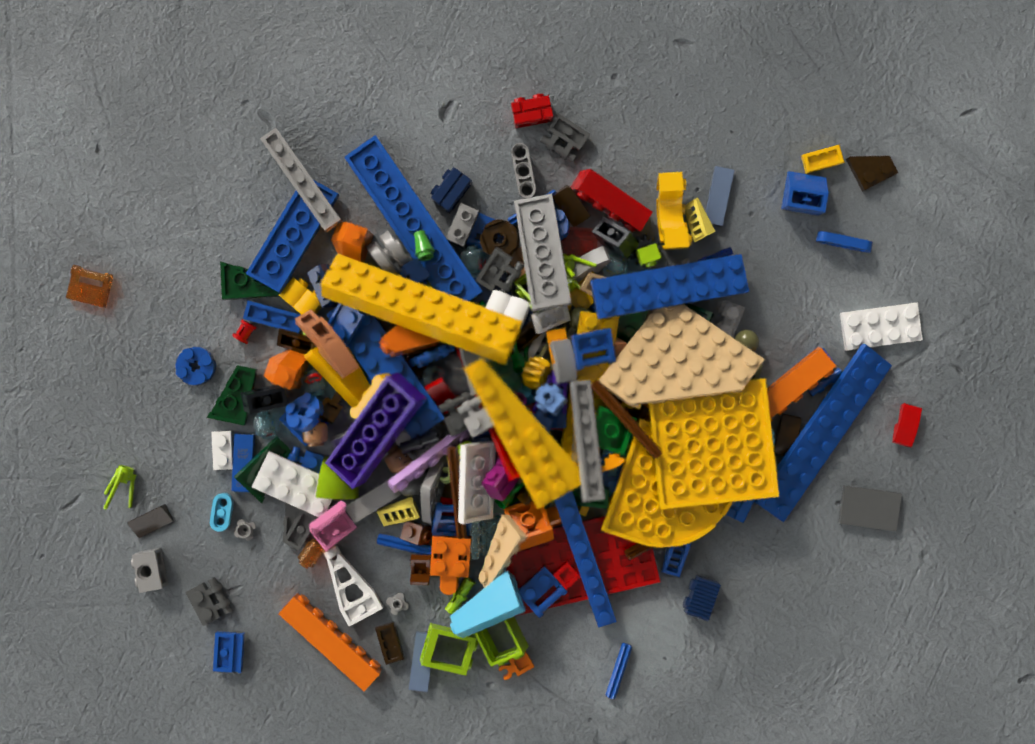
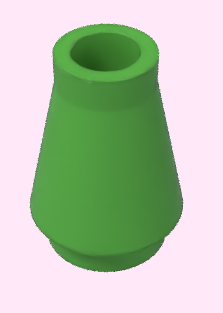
M425 231L415 232L416 257L419 258V261L432 259L435 250Z

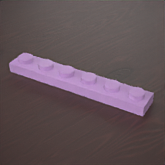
M465 430L452 437L450 434L391 478L388 481L390 489L394 494L397 491L404 490L410 481L421 477L424 470L435 466L441 457L448 455V447L457 446L459 443L467 441L471 435L469 430Z

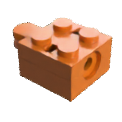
M533 500L529 505L521 502L504 509V514H508L527 536L525 541L520 542L519 551L554 540L552 527L562 524L556 506L547 509L543 506L538 509Z
M472 535L460 539L457 536H432L430 575L440 576V590L446 595H452L457 591L459 577L469 578Z

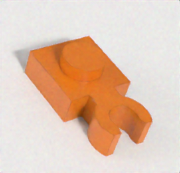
M525 651L523 657L517 660L514 658L509 659L510 664L501 665L498 667V670H508V673L503 676L504 680H508L514 672L517 676H520L534 668V663L527 651Z

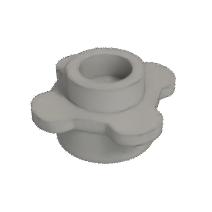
M244 519L238 520V526L234 532L235 537L245 538L247 541L253 538V529L256 528L255 523L245 522Z
M401 592L393 597H388L386 600L393 615H397L399 611L407 610L409 607L404 594Z

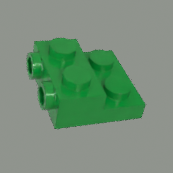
M598 406L595 415L598 447L624 456L630 447L629 439L631 432L610 409Z

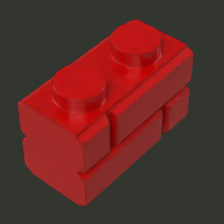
M540 93L527 100L525 97L514 99V102L511 103L515 129L553 122L549 95L544 96L543 93Z

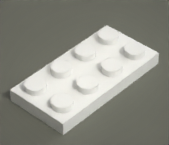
M918 302L840 313L845 351L859 349L862 344L876 347L923 340Z
M493 441L461 445L459 523L467 524L493 518L494 499L488 495L487 490L481 484L487 472L495 465V445Z
M270 451L252 485V488L317 517H320L328 510L332 499L316 498L319 473Z

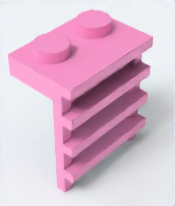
M342 501L309 524V531L325 552L357 529V526L346 514V504Z

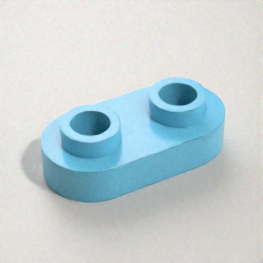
M220 493L213 499L210 526L217 532L226 530L231 524L234 500L228 493ZM222 499L227 501L226 506L222 504ZM219 518L224 519V524L219 523Z

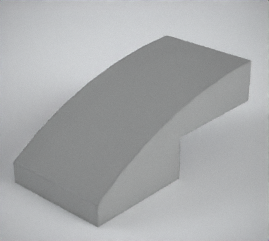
M601 246L580 257L596 263L597 267L575 261V268L572 270L575 273L573 279L580 282L589 272L594 271L598 273L611 261L606 247Z
M570 339L552 341L549 345L555 361L552 367L557 383L576 381V364Z

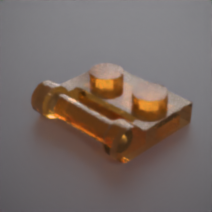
M73 265L66 298L106 308L113 275L109 273L102 274ZM82 276L102 281L103 285L99 287L79 282V279Z

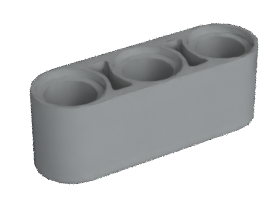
M517 143L512 148V162L518 194L521 199L535 197L536 187L529 150L525 144ZM519 149L525 152V156L522 158L515 155V152ZM522 168L529 171V174L525 177L520 176L518 173ZM529 187L533 192L531 195L526 196L522 193V189Z
M390 479L346 505V511L354 523L401 495L399 491L394 494L388 484Z

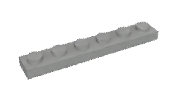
M277 128L261 137V141L325 232L341 223L342 221Z
M591 380L570 382V392L583 502L604 500Z

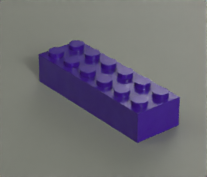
M399 372L387 375L325 464L352 489L364 484L426 400V397Z

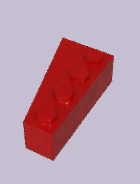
M592 169L580 171L571 185V189L579 198L590 203L595 209L606 213L613 221L622 223L623 227L631 233L641 232L653 213Z

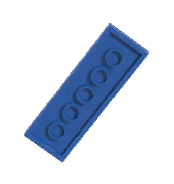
M313 180L333 207L339 194ZM297 190L246 272L251 278L280 294L321 227Z

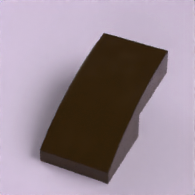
M782 413L777 428L778 435L774 444V454L785 456L799 435L801 417Z

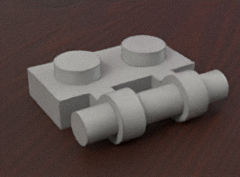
M478 396L472 400H466L462 406L457 408L461 415L465 412L469 413L470 416L464 419V422L472 437H477L494 427L485 408L478 412L475 410L474 407L481 404Z

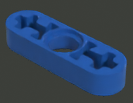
M818 231L816 242L866 253L871 252L873 242L825 231Z

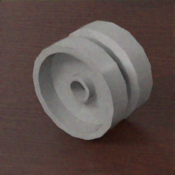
M387 230L380 236V240L385 246L384 249L376 241L371 242L366 248L382 270L398 276L400 272L394 263L397 262L402 268L404 264L411 260L406 255L407 252L397 239L395 240Z

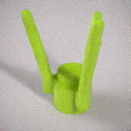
M563 253L565 270L572 278L575 276V273L572 271L575 268V261L597 267L596 263L576 257L573 254L568 256ZM574 280L577 289L580 290L581 286L578 284L576 280Z
M124 465L118 466L104 491V494L107 495L112 488L104 505L105 510L108 508L119 483L127 484L128 481H130L128 507L132 508L134 483L137 476L133 474V468Z

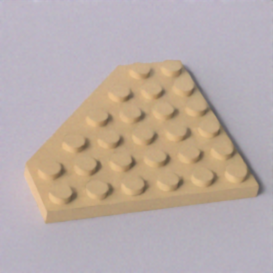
M683 304L655 309L618 355L616 362L610 365L599 381L609 392L629 406L666 402V400L690 399L704 395H721L728 392H741L765 359Z

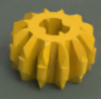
M533 356L528 359L521 375L524 386L533 390H538L542 385L544 386L547 375L551 372V365L548 360L540 356Z

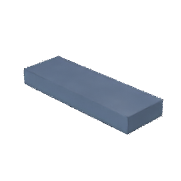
M718 166L714 168L705 212L712 225L722 227L734 170Z
M416 632L409 690L428 692L431 668L422 666L420 663V656L427 632Z

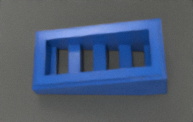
M692 543L684 544V546L667 547L661 572L680 577ZM676 549L682 551V553L674 552L673 550ZM671 557H675V558H678V559H680V560L677 561V560L671 559ZM668 564H673V565H676V566H678V567H677V568L669 567Z

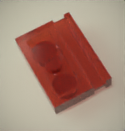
M570 227L568 236L560 241L562 253L583 256L596 249L598 240L592 233L594 228Z

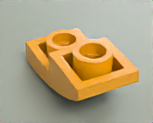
M609 454V458H604L605 466H601V472L611 470L625 462L624 458H620V454Z

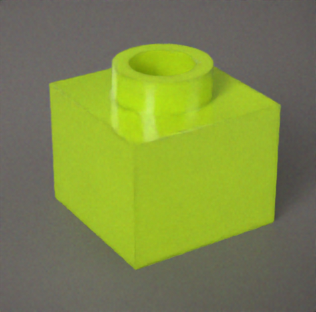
M657 244L636 251L640 266L646 265V268L657 265V261L661 259Z

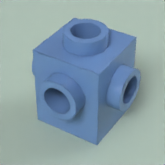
M547 383L536 391V397L534 398L539 402L536 405L545 413L549 410L555 416L568 400L561 395L563 391L555 384L551 387Z

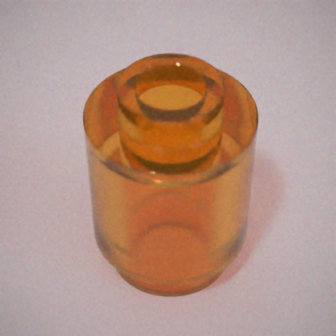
M316 539L308 541L297 557L300 560L299 564L304 568H313L324 553V549Z

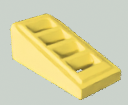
M699 198L685 205V214L694 242L716 232Z
M412 496L376 510L383 526L420 518L419 509ZM388 513L390 518L386 519L384 514Z

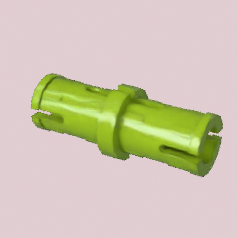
M464 578L445 607L448 613H455L463 601L467 600L466 596L475 585V581L471 578Z

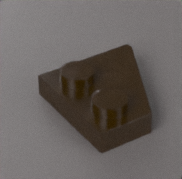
M850 156L846 159L862 192L898 173L890 156Z

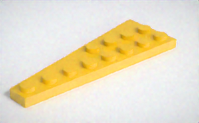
M480 359L465 367L464 370L535 506L539 509L580 486L579 467L486 362Z

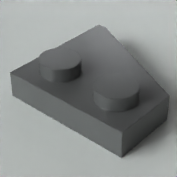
M285 502L282 542L300 551L311 533L309 531V524L318 517Z

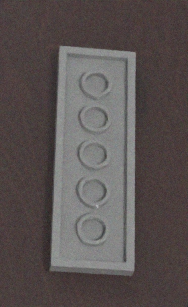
M552 194L515 200L514 205L532 312L571 305Z

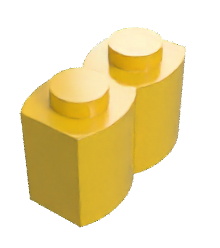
M293 277L282 293L279 294L283 300L301 315L310 309L317 314L322 308L315 291L312 292L308 289L309 284L302 278L297 280Z

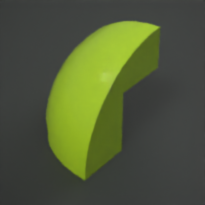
M325 455L319 473L316 498H359V486L352 489L325 464L330 457Z

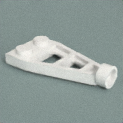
M337 545L324 552L339 609L348 626L383 609V605L375 590L341 554ZM337 555V559L332 560V558ZM342 567L346 568L352 576L350 580L344 583L340 582L337 575V570ZM351 584H356L363 591V596L353 602H349L346 598L345 588Z

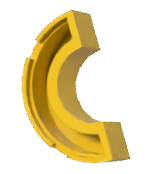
M682 172L659 173L657 179L659 197L656 199L660 243H665V245H662L663 250L689 248L692 245V236L688 234L687 223L683 220L685 204H682L683 192L686 190V179L683 178Z

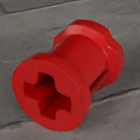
M242 319L240 327L232 336L248 344L250 335L257 327Z

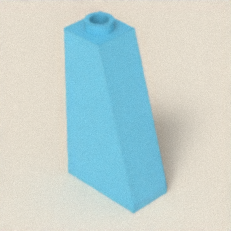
M509 571L504 572L450 616L452 632L461 638H465L525 612L515 576Z

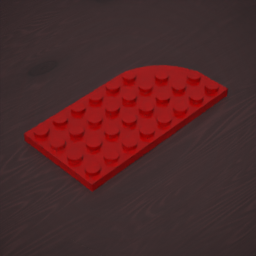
M606 515L582 521L607 595L660 582L653 548L629 560L624 551L637 543L602 531ZM563 525L552 528L554 540L521 550L511 556V563L506 567V571L515 576L518 589L544 565L554 574L568 561L580 575ZM581 577L567 589L568 593L559 597L549 608L587 600L588 596ZM553 585L535 604L537 606L541 605L557 588ZM523 601L526 611L516 616L532 613L533 610Z

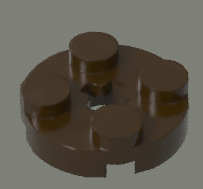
M496 219L484 227V231L480 236V244L484 252L490 256L496 247L511 256L519 248V233L516 227L508 221ZM499 234L502 237H504L503 243L501 244L499 242H495V240L498 239L497 235Z

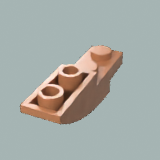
M310 309L295 318L297 326L319 348V353L342 378L359 368L348 348L323 317L319 318Z

